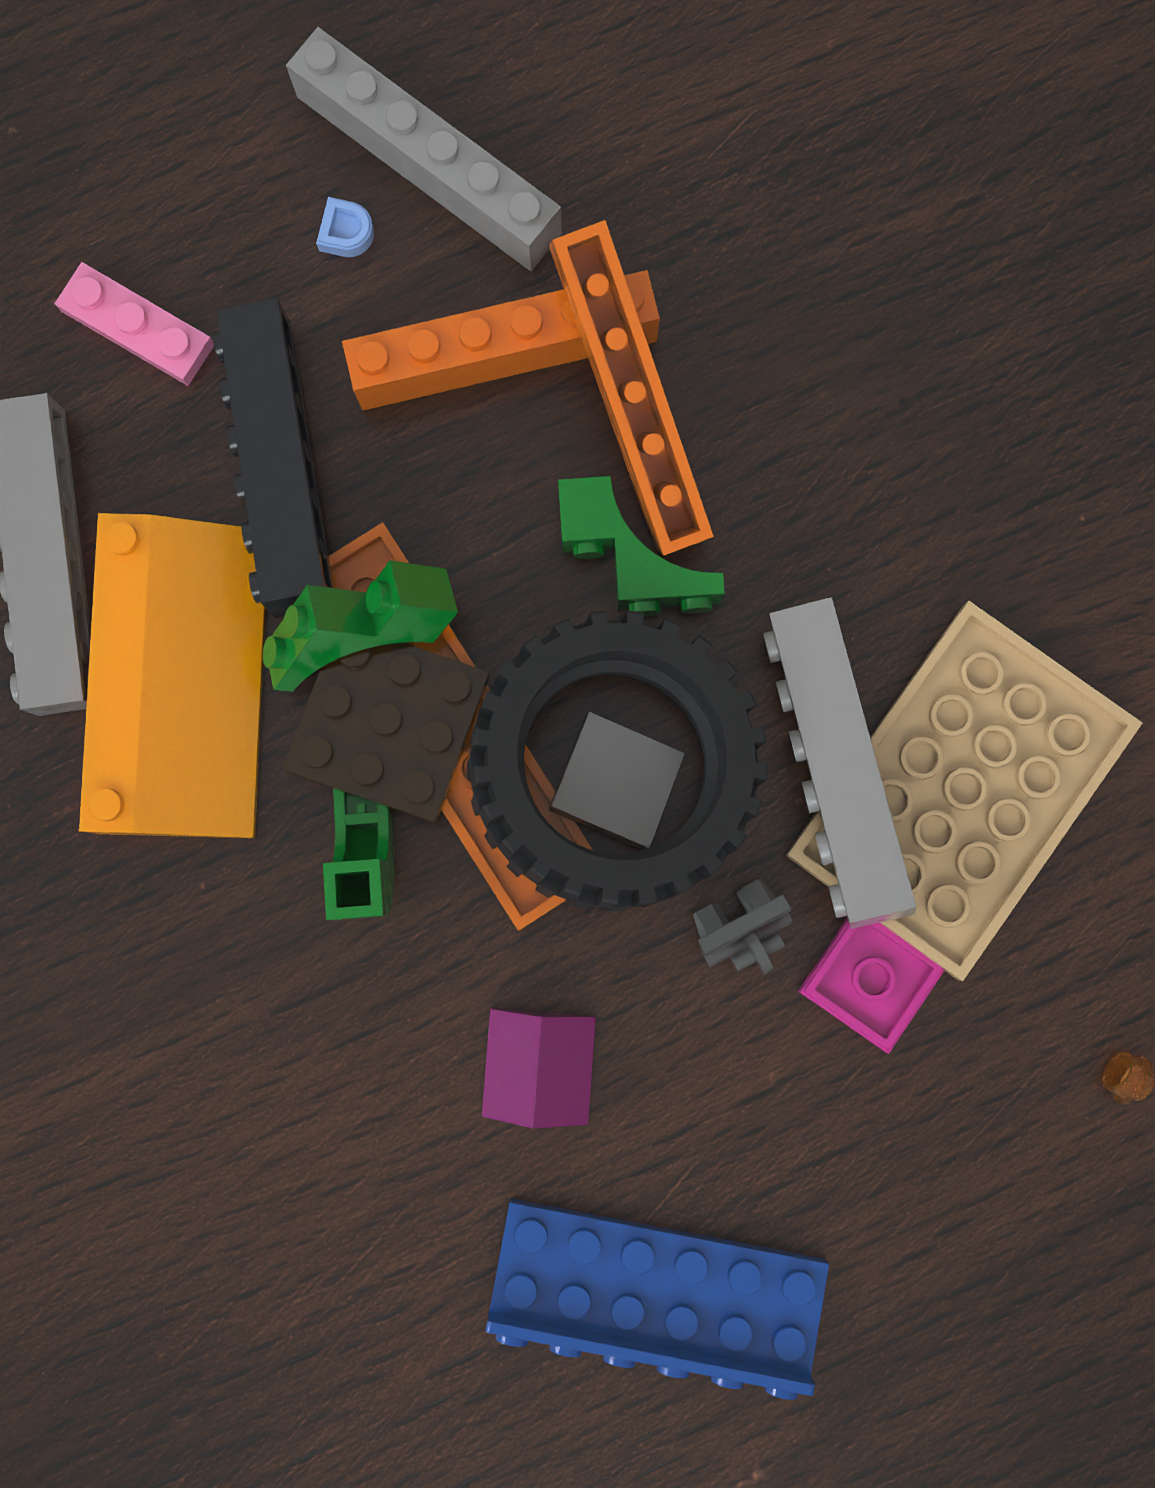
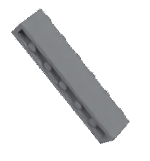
M319 27L315 29L286 64L298 99L532 272L549 251L551 241L561 236V206Z
M47 393L0 400V552H2L4 571L0 572V593L4 601L8 602L10 622H7L4 626V636L9 651L14 655L16 673H13L10 677L12 697L19 704L20 710L37 716L83 710L87 706L91 626L65 410Z
M832 597L769 613L772 631L763 633L770 663L781 661L785 679L776 681L783 712L793 710L798 729L788 731L796 762L806 760L811 780L802 782L809 813L820 811L825 831L815 833L823 865L833 863L838 884L828 887L836 918L847 916L850 929L914 915L916 911L915 900Z

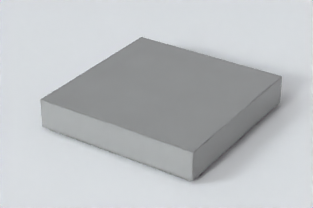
M588 712L548 810L640 850L649 849L685 753L592 712Z

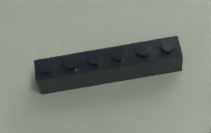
M276 297L217 310L220 331L213 332V343L219 361L225 363L227 377L220 379V390L226 408L228 410L232 409L234 425L227 426V437L233 455L239 457L241 473L234 475V483L240 503L246 505L249 521L242 523V536L248 553L254 554L256 571L249 573L250 588L255 602L261 603L274 618L285 616L288 607L295 603L307 584L334 587L291 323Z

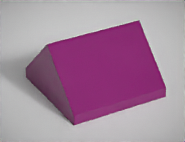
M490 1008L482 1117L532 1129L588 1125L596 1016Z

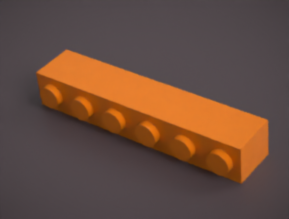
M603 220L553 239L549 248L656 550L662 555H667L714 537L606 221Z
M648 270L624 275L648 344L657 342L660 317ZM564 289L342 341L353 391L362 411L588 358Z

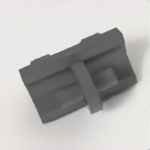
M757 879L737 892V897L747 913L729 923L718 903L710 904L693 914L700 936L698 944L709 968L730 957L737 971L753 963H756L763 975L774 970L768 955L785 947L781 937L776 932L793 924L789 914L791 907L784 895L776 898L762 879Z

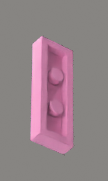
M81 262L54 303L64 314L189 386L214 347L213 340L208 335Z

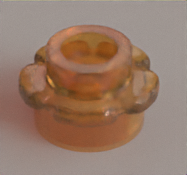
M1121 1052L1115 1055L1106 1065L1102 1077L1103 1086L1114 1094L1113 1098L1119 1104L1127 1105L1131 1103L1132 1099L1141 1101L1151 1093L1154 1087L1153 1065L1145 1057L1141 1058L1129 1052Z

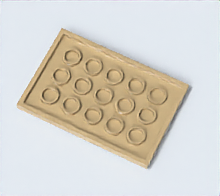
M970 601L962 606L870 735L916 904L914 915L880 923L938 964L945 972L958 981H964L1143 724ZM817 811L785 856L826 886L838 884L833 863L823 865L815 833L825 830L820 811Z

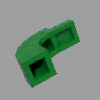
M333 789L335 815L334 856L332 863H323L326 920L334 921L388 916L392 907L395 876L394 821L390 808Z

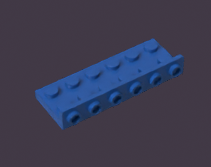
M510 1198L485 1332L495 1334V1339L498 1342L509 1346L523 1347L528 1344V1341L550 1345L549 1350L565 1357H580L583 1351L603 1355V1360L606 1363L617 1367L632 1368L635 1367L636 1362L657 1366L658 1372L673 1378L684 1379L688 1378L690 1373L711 1376L713 1383L725 1388L741 1389L744 1383L765 1387V1391L774 1397L795 1400L798 1394L809 1396L814 1394L815 1382L811 1376L829 1263L824 1258Z

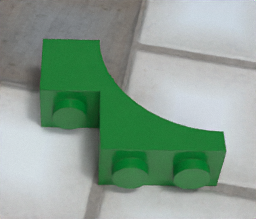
M611 476L558 479L563 553H573V557L576 559H596L603 557L605 550H614L618 610L644 612V617L660 614V607L681 606L682 613L696 614L713 610L712 604H720L725 594L723 573H708L683 568L666 561L648 549L633 534L621 516L613 494Z
M389 560L375 581L370 583L366 592L307 584L295 603L288 607L284 619L273 635L266 639L263 647V662L265 667L269 668L273 690L293 692L301 682L318 669L341 657L364 649L404 642L433 643L458 613L447 570Z

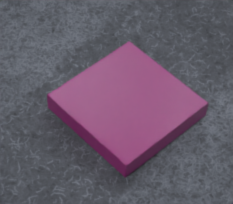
M847 918L798 992L889 1054L945 970L881 923L850 929Z

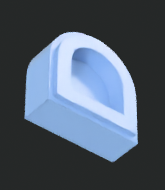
M328 197L316 242L318 250L342 257L361 255L371 246L374 239V227L369 213L357 203Z

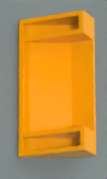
M98 513L79 832L110 835L255 838L266 608L261 603L255 602L251 592L249 573L256 571L254 554H249L245 547L241 526L158 515Z

